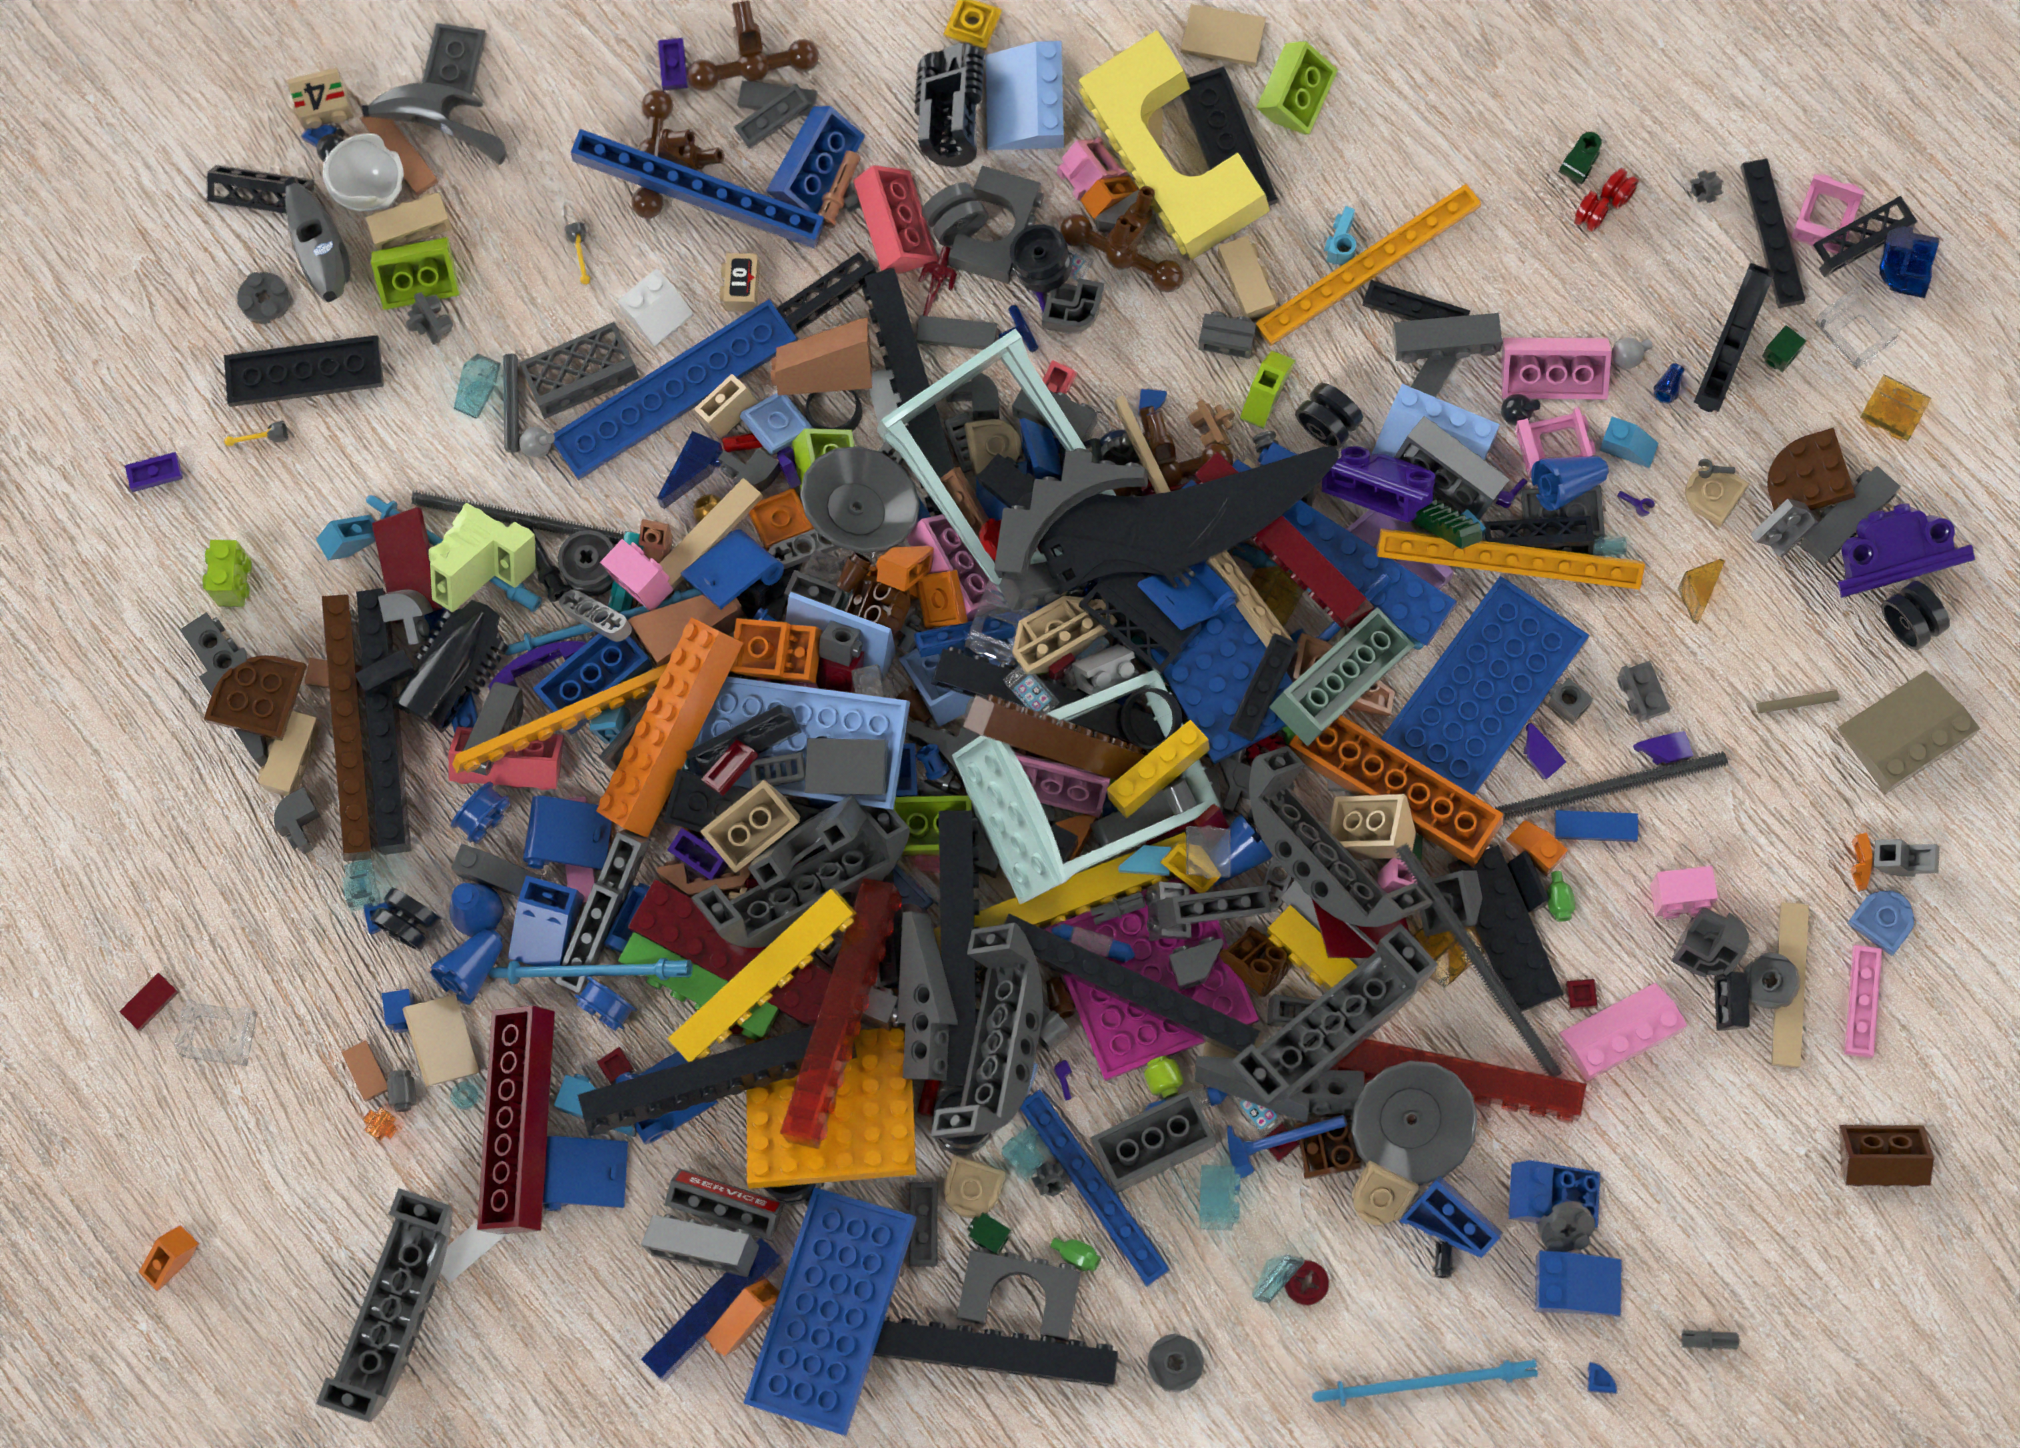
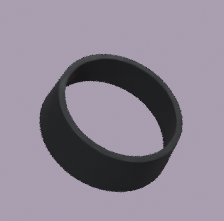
M847 390L854 395L856 401L855 412L847 423L838 427H825L818 424L812 418L809 411V404L817 393H810L807 398L806 419L814 429L852 430L853 432L862 418V404L854 390Z

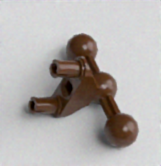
M750 1L732 3L736 25L733 29V35L738 55H740L739 60L715 65L707 59L697 60L689 67L688 81L695 90L708 92L717 86L719 80L742 76L745 80L757 82L762 80L769 70L792 66L798 71H809L818 63L819 50L812 41L799 39L789 46L788 51L765 55L762 52L760 28L757 23H754Z
M653 90L644 96L641 106L643 114L649 119L647 139L639 144L638 150L696 171L702 170L705 165L723 163V150L720 148L703 150L694 144V133L689 129L676 132L670 129H662L663 121L668 119L673 111V100L668 93L661 90ZM645 187L639 188L631 199L632 209L641 218L651 219L656 217L664 206L663 196Z
M1141 187L1136 202L1128 208L1124 215L1118 217L1115 227L1107 238L1092 231V225L1084 215H1069L1060 226V232L1069 246L1079 247L1088 244L1106 253V259L1113 268L1124 270L1132 266L1150 275L1154 286L1159 291L1173 292L1180 288L1183 283L1184 272L1177 262L1163 260L1156 263L1138 254L1137 246L1140 244L1153 215L1151 204L1155 191L1151 187Z
M1154 406L1139 409L1144 429L1142 434L1168 487L1179 485L1182 478L1194 475L1216 452L1233 465L1234 459L1231 450L1226 445L1220 443L1207 446L1200 457L1178 463L1176 461L1173 437L1166 431L1162 412H1155ZM1122 487L1112 490L1116 496L1129 497L1132 492L1141 490L1142 487Z

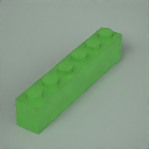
M633 932L618 961L621 964H656L660 958H667L669 961L686 959ZM692 962L693 973L690 978L669 977L668 980H660L656 975H644L648 978L646 983L659 990H661L662 986L672 990L670 996L683 1003L686 999L696 1003L694 1006L696 1010H699L728 981ZM767 1002L762 1007L758 1004L750 1010L753 1015L740 1026L744 1029L742 1034L755 1041L758 1037L766 1039L781 1012L777 1007Z

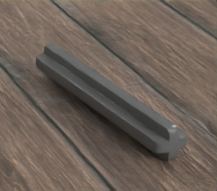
M512 353L503 356L504 449L507 453L519 451L518 357Z

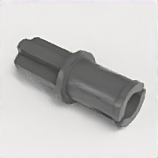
M1138 892L1118 900L1113 898L1112 902L1090 908L1092 916L1104 913L1093 917L1095 925H1098L1101 922L1116 917L1121 919L1122 915L1142 909L1146 905L1142 893Z
M1708 1328V1331L1682 1329L1681 1345L1682 1348H1707L1708 1351H1711V1348L1738 1349L1739 1335L1734 1332H1712L1711 1328Z

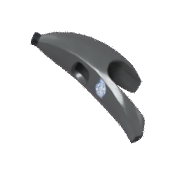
M410 83L394 87L378 96L369 105L361 106L364 118L373 117L427 124L434 129L476 147L498 165H501L507 156L505 145L499 137L449 120L452 109L458 105L483 107L482 100L461 89L437 83Z
M290 177L284 181L286 186L285 208L289 233L296 257L314 292L326 303L334 301L344 293V285L348 283L350 278V262L347 250L335 224L323 205L309 190L298 183L296 177Z

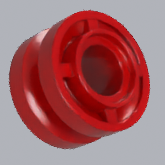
M1620 168L1617 172L1615 171L1609 177L1600 195V198L1612 199V206L1617 210L1630 200L1639 182V179L1635 176L1627 178L1628 172L1623 168Z
M1590 191L1583 198L1576 211L1574 224L1581 226L1586 223L1587 230L1593 233L1602 224L1609 210L1610 200L1605 197L1597 200V193Z

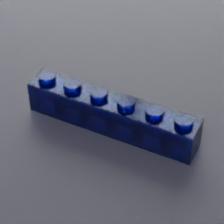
M761 1237L756 1241L759 1249L748 1277L726 1272L641 1358L663 1382L707 1340L705 1338L706 1334L743 1289L767 1278L783 1262L781 1256Z

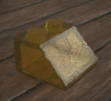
M1883 374L1860 418L1864 419L1868 425L1874 428L1880 427L1888 431L1895 439L1909 441L1931 397Z
M1422 927L1413 935V938L1438 964V967L1429 978L1443 988H1446L1473 962L1469 963L1471 959L1467 960L1469 956L1465 957L1467 953L1463 954L1465 950L1461 951L1463 948H1459L1461 945H1457L1459 942L1456 943L1457 939L1454 940L1455 936L1452 937L1453 933L1450 934L1451 931L1425 937ZM1465 927V931H1468L1467 934L1469 933V937L1471 936V939H1473V942H1475V945H1477L1479 951L1481 950V954H1484V950L1482 949L1479 942L1473 935L1472 931Z

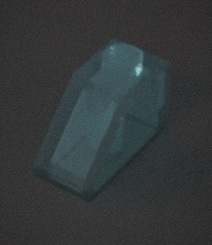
M479 353L465 362L453 409L477 419L496 386L501 363Z

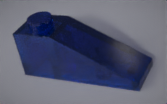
M695 431L691 432L657 497L661 508H667L712 475L715 467H720L718 458L723 453L720 442Z

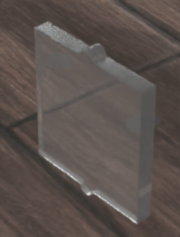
M1211 825L1205 827H1186V875L1205 876L1206 879L1212 876L1230 877V829L1212 828Z

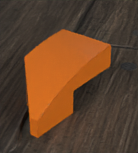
M1867 832L1856 835L1851 841L1859 862L1850 870L1858 892L1866 890L1871 874L1873 858Z

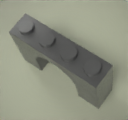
M982 165L974 185L977 199L1007 209L1013 215L1015 225L1006 237L994 242H985L957 234L949 254L950 267L1009 284L1011 276L1017 275L1010 257V245L1019 232L1035 225L1036 216L1034 212L1036 207H1041L1044 193L1041 192L1040 182Z
M852 794L787 831L756 856L748 868L761 888L765 890L785 879L792 867L800 859L819 846L825 844L831 853L852 841L867 816Z
M977 1247V1251L970 1250L957 1319L986 1325L990 1300L995 1287L1007 1277L1024 1275L1038 1282L1046 1296L1040 1336L1068 1341L1081 1272L1075 1271L1076 1266L1060 1263L1059 1267L1048 1265L1049 1261L1044 1259L1032 1258V1262L1021 1260V1256L1018 1254L1006 1252L1003 1257L993 1255V1252L987 1248Z

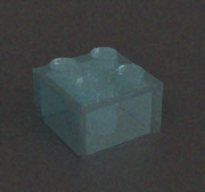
M1201 1165L1199 1229L1232 1231L1233 1224L1239 1223L1240 1202H1234V1195H1239L1240 1174H1235V1166Z

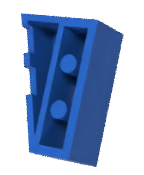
M1438 1176L1399 1220L1401 1223L1420 1229L1430 1236L1433 1235L1448 1242V1244L1479 1258H1482L1492 1248L1503 1233L1441 1176Z

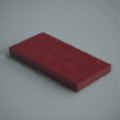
M415 507L373 522L372 527L386 593L406 589L414 590L427 598L433 611L442 609V605L432 600L431 561L429 560L428 551L430 545L422 508ZM403 619L393 621L396 624L404 622Z

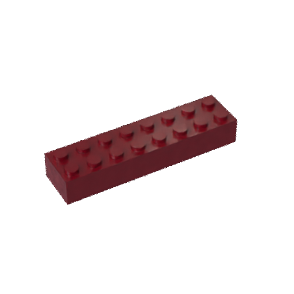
M1216 452L1195 475L1200 480L1198 484L1239 472ZM1283 516L1255 534L1252 538L1267 555L1271 552L1274 553L1271 558L1286 574L1290 570L1292 571L1289 576L1302 590L1306 591L1308 588L1311 590L1308 595L1323 610L1326 607L1330 609L1327 614L1342 629L1347 626L1352 630L1374 609V606Z
M654 879L628 926L632 932L647 938L686 960H691L692 963L728 982L768 947L748 948L726 941L717 933L691 898ZM809 963L802 970L797 967L791 973L793 976L792 980L784 987L776 986L770 992L773 997L767 1003L777 1007L783 1014L810 1027L830 1021L848 988V983Z
M531 1005L492 1010L477 1230L495 1234L541 1231L555 1011Z

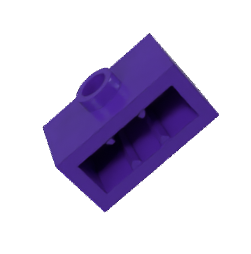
M687 828L680 829L667 851L710 880L720 879V875H723L729 866L704 836L702 837Z

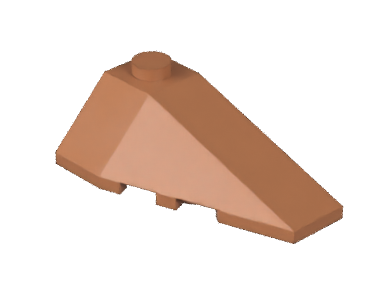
M1301 633L1297 641L1299 651L1293 656L1286 671L1292 682L1294 683L1333 646L1323 640ZM1379 680L1349 709L1390 716L1395 691Z

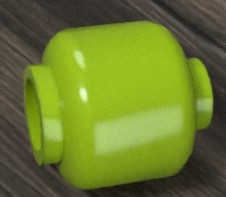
M1166 1055L1149 1061L1147 1063L1148 1067L1144 1070V1077L1151 1094L1162 1095L1163 1099L1177 1095L1179 1093L1177 1088L1184 1083L1177 1061L1175 1059H1168Z

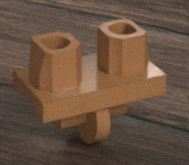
M1203 399L1197 402L1198 408L1188 418L1195 429L1208 424L1210 430L1200 436L1204 447L1206 448L1215 443L1226 446L1232 444L1222 424L1226 430L1233 428L1230 421L1235 416L1233 409L1224 410L1222 405L1219 404L1214 407L1217 412L1216 415L1209 403L1206 404Z

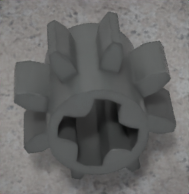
M1706 170L1698 172V178L1691 179L1690 181L1692 183V191L1690 193L1697 197V202L1706 200L1707 203L1716 201L1715 196L1723 194L1721 190L1723 180L1716 176V171L1709 172L1708 174Z
M1047 1161L1035 1169L1037 1176L1033 1177L1032 1181L1035 1188H1038L1041 1196L1046 1193L1054 1197L1065 1190L1063 1182L1068 1181L1069 1178L1066 1172L1063 1171L1060 1163L1054 1165Z

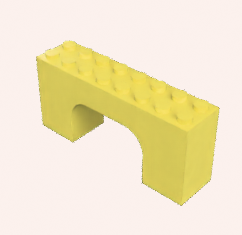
M1158 30L1078 79L1081 86L1078 92L1082 97L1084 105L1094 115L1100 130L1103 133L1105 132L1115 153L1118 152L1124 167L1134 177L1139 190L1143 186H1148L1155 191L1151 207L1156 214L1158 213L1164 229L1168 235L1171 234L1182 256L1187 254L1190 260H1193L1270 211L1265 193L1238 153L1202 175L1185 176L1173 169L1148 131L1147 125L1152 114L1190 89L1183 68Z

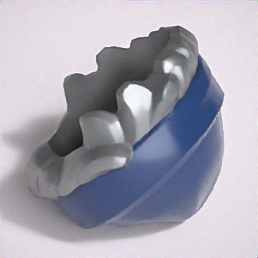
M1111 430L1100 439L1103 461H1111L1115 465L1121 466L1140 461L1125 430Z

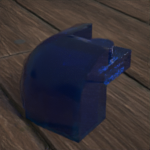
M1896 227L1888 232L1880 256L1879 275L1890 287L1891 291L1926 298L1932 278V265L1939 246V238L1913 233V227Z

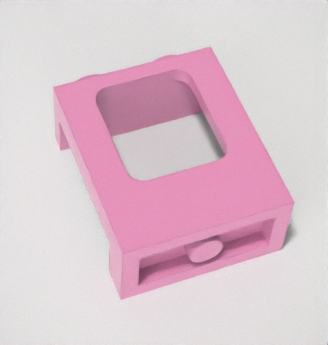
M1815 174L1791 239L1813 246L1815 242L1837 231L1819 226L1810 221V215L1819 194H1825L1847 203V208L1839 227L1841 229L1854 221L1865 191L1859 189L1854 184H1844L1835 181L1828 175ZM1830 242L1823 245L1826 251L1838 254L1840 245Z
M1579 407L1574 408L1572 414L1533 423H1529L1528 419L1517 421L1515 432L1528 478H1531L1533 464L1545 458L1540 440L1542 434L1572 428L1575 430L1581 450L1580 455L1573 457L1595 455L1594 442L1592 439H1588L1586 432L1589 430L1586 415H1581Z

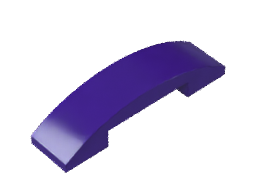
M563 641L530 650L506 665L493 678L488 688L490 690L494 682L518 687L515 680L516 677L561 657L566 661L583 647L586 642Z

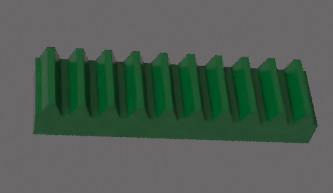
M1433 499L1432 503L1417 511L1416 518L1411 521L1460 549L1482 541V530L1479 522L1473 523L1472 518L1466 519L1465 515H1459L1457 510L1452 512L1449 506L1444 508V504H1437L1436 499Z

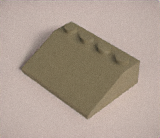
M1926 671L1837 728L1885 794L1973 738L1980 729L1965 707Z

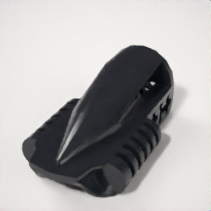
M968 42L954 44L940 52L927 53L920 59L917 66L914 112L919 116V147L929 160L944 167L965 166L972 163L977 154L975 115L976 104L982 101L985 53L981 48L975 47Z
M471 600L465 607L456 610L454 613L448 610L443 611L440 618L446 623L436 622L435 626L441 631L439 632L435 629L430 631L435 640L426 637L424 642L430 647L421 645L419 650L425 655L415 654L414 658L420 663L398 697H395L392 701L395 707L405 713L416 715L440 733L448 728L470 692L475 695L480 694L481 690L475 685L484 687L486 684L480 677L489 679L491 673L486 668L494 671L497 667L491 660L500 663L502 660L496 652L505 655L509 649V646L505 644L498 631L500 615L488 605L475 600Z

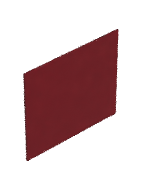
M1312 899L1328 958H1369L1377 952L1343 920L1328 913ZM1406 917L1377 927L1355 925L1376 945H1379V941L1399 924H1402L1410 933Z

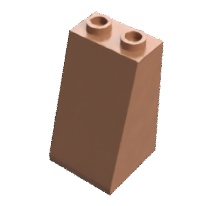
M868 317L776 348V358H771L772 386H777L778 395L871 389L872 356Z
M700 595L634 616L628 621L636 638L658 668L669 663L671 654L676 649L683 630L691 617L729 635L735 631L736 618L742 619L741 616L744 613L740 608L741 605L737 598L720 610L704 595Z

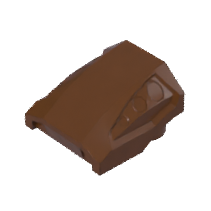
M866 575L854 587L845 612L891 628L893 636L902 629L911 606L909 589L904 592L878 582L876 576Z
M1249 926L1246 933L1228 949H1222L1219 954L1222 961L1241 980L1257 991L1261 997H1266L1281 983L1292 964L1287 959V953L1284 949L1275 946L1266 935L1252 926Z
M1344 1115L1347 1121V1126L1298 1140L1304 1168V1179L1362 1170V1158L1357 1153L1351 1132L1352 1116ZM1339 1116L1319 1118L1307 1122L1294 1124V1129L1308 1126L1314 1123H1318Z

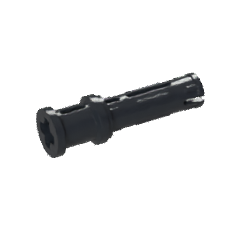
M527 526V527H526V528L530 529V530L532 531V533L535 534V532H534V530H533V528H532L531 526H529V527ZM535 534L537 579L539 583L545 586L549 601L556 602L566 592L570 591V588L562 581L559 568L552 565Z

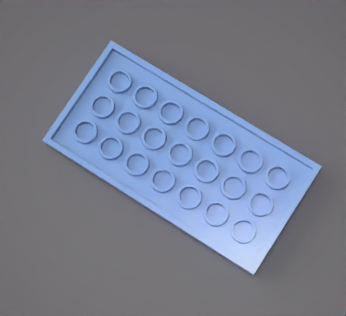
M726 677L693 744V748L778 705L792 708L802 733L758 754L755 760L802 752L806 771L807 738L888 740L886 795L853 796L859 805L893 810L910 701ZM690 760L689 772L703 775L698 762ZM796 760L791 761L793 775L798 774ZM782 763L780 764L782 777L787 776L786 765ZM775 765L770 766L771 778H777ZM749 767L734 783L735 785L753 789ZM759 768L761 780H766L765 769ZM805 780L774 787L778 792L785 795L840 802L850 796L844 794L805 793Z

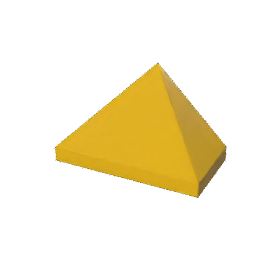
M1178 842L1160 861L1162 865L1198 893H1206L1220 878L1219 872L1200 846Z

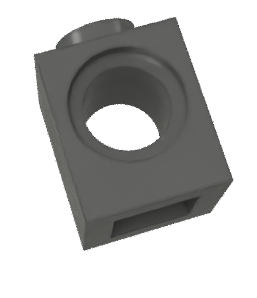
M830 620L820 637L819 657L849 666L854 657L858 658L863 647V642H860L861 630Z
M1568 678L1563 684L1559 681L1549 692L1551 698L1548 705L1573 725L1590 707L1593 698ZM1562 696H1572L1575 699V703L1566 704L1562 700Z

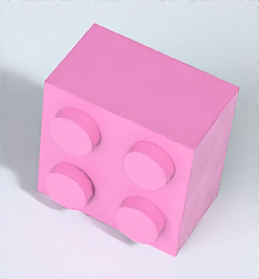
M621 539L600 562L614 581L649 611L655 610L673 590L668 583L670 577L663 571L662 566L653 558L649 560L644 555V551L634 542L629 545Z
M1713 866L1657 872L1650 884L1655 917L1663 916V919L1666 920L1678 918L1680 914L1684 913L1696 916L1701 908L1711 909L1718 898Z

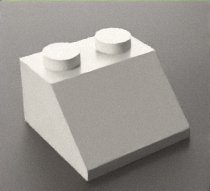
M657 268L617 301L621 313L654 348L694 316V313L675 287Z

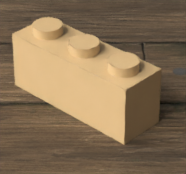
M439 192L425 194L420 199L411 202H401L394 208L378 210L371 216L366 217L377 250L408 245L453 229Z
M1248 236L1219 245L1218 258L1242 316L1255 321L1273 312L1276 308V303H1278V297L1274 288L1270 289L1268 286L1269 276L1265 266H1260L1257 260L1259 252L1256 244H1251Z
M292 711L283 741L275 739V741L272 740L267 751L268 760L266 765H263L259 771V784L264 790L288 796L299 789L322 724L316 717Z

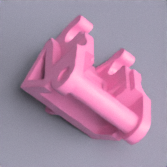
M1101 137L1094 140L1076 141L1062 157L1064 163L1058 166L1057 175L1061 180L1067 177L1074 187L1073 196L1077 201H1080L1083 194L1098 179L1127 175V171L1124 168H1120L1104 147V141ZM1093 152L1097 153L1110 171L1104 169Z

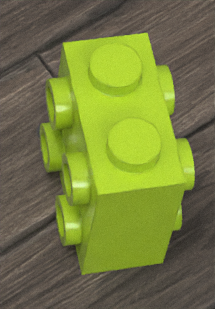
M210 540V546L205 551V562L208 564L207 574L203 575V588L220 607H245V598H249L250 594L247 573H251L252 570L251 558L237 540Z

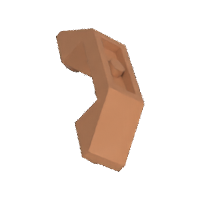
M642 519L639 545L644 546V555L649 560L653 558L657 563H660L672 551L673 535L669 524ZM633 598V608L643 606Z
M753 860L740 869L739 876H736L735 873L720 875V879L709 880L707 877L694 879L693 883H689L687 868L684 863L669 861L665 862L663 866L657 867V872L663 881L691 899L692 896L715 884L724 895H729L731 891L740 893L742 886L746 887V878H755L748 868Z

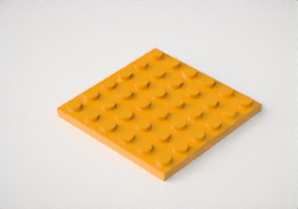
M905 1026L892 1027L890 1031L883 1028L851 1031L857 1058L843 1064L837 1063L824 1067L819 1071L803 1073L792 1079L779 1080L765 1087L746 1090L747 1185L749 1189L917 1175L913 1079H903ZM759 1038L756 1041L753 1039H747L746 1045L756 1043L764 1039Z

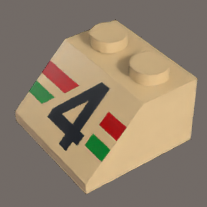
M337 68L287 79L298 118L304 129H315L322 124L331 122L340 123L347 118L353 117L348 90Z

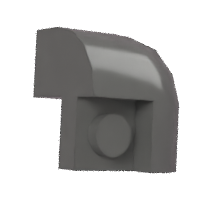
M1079 278L1077 286L1063 283L1059 288L1052 290L1050 297H1047L1042 317V328L1067 334L1081 333L1090 328L1099 314L1105 289L1104 283Z
M1701 908L1695 918H1691L1683 931L1671 961L1704 978L1707 975H1728L1747 951L1749 944L1748 931L1744 924L1730 912L1725 918L1708 908Z

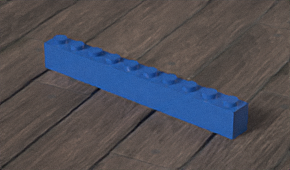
M579 129L571 150L572 161L814 249L824 226L823 216Z

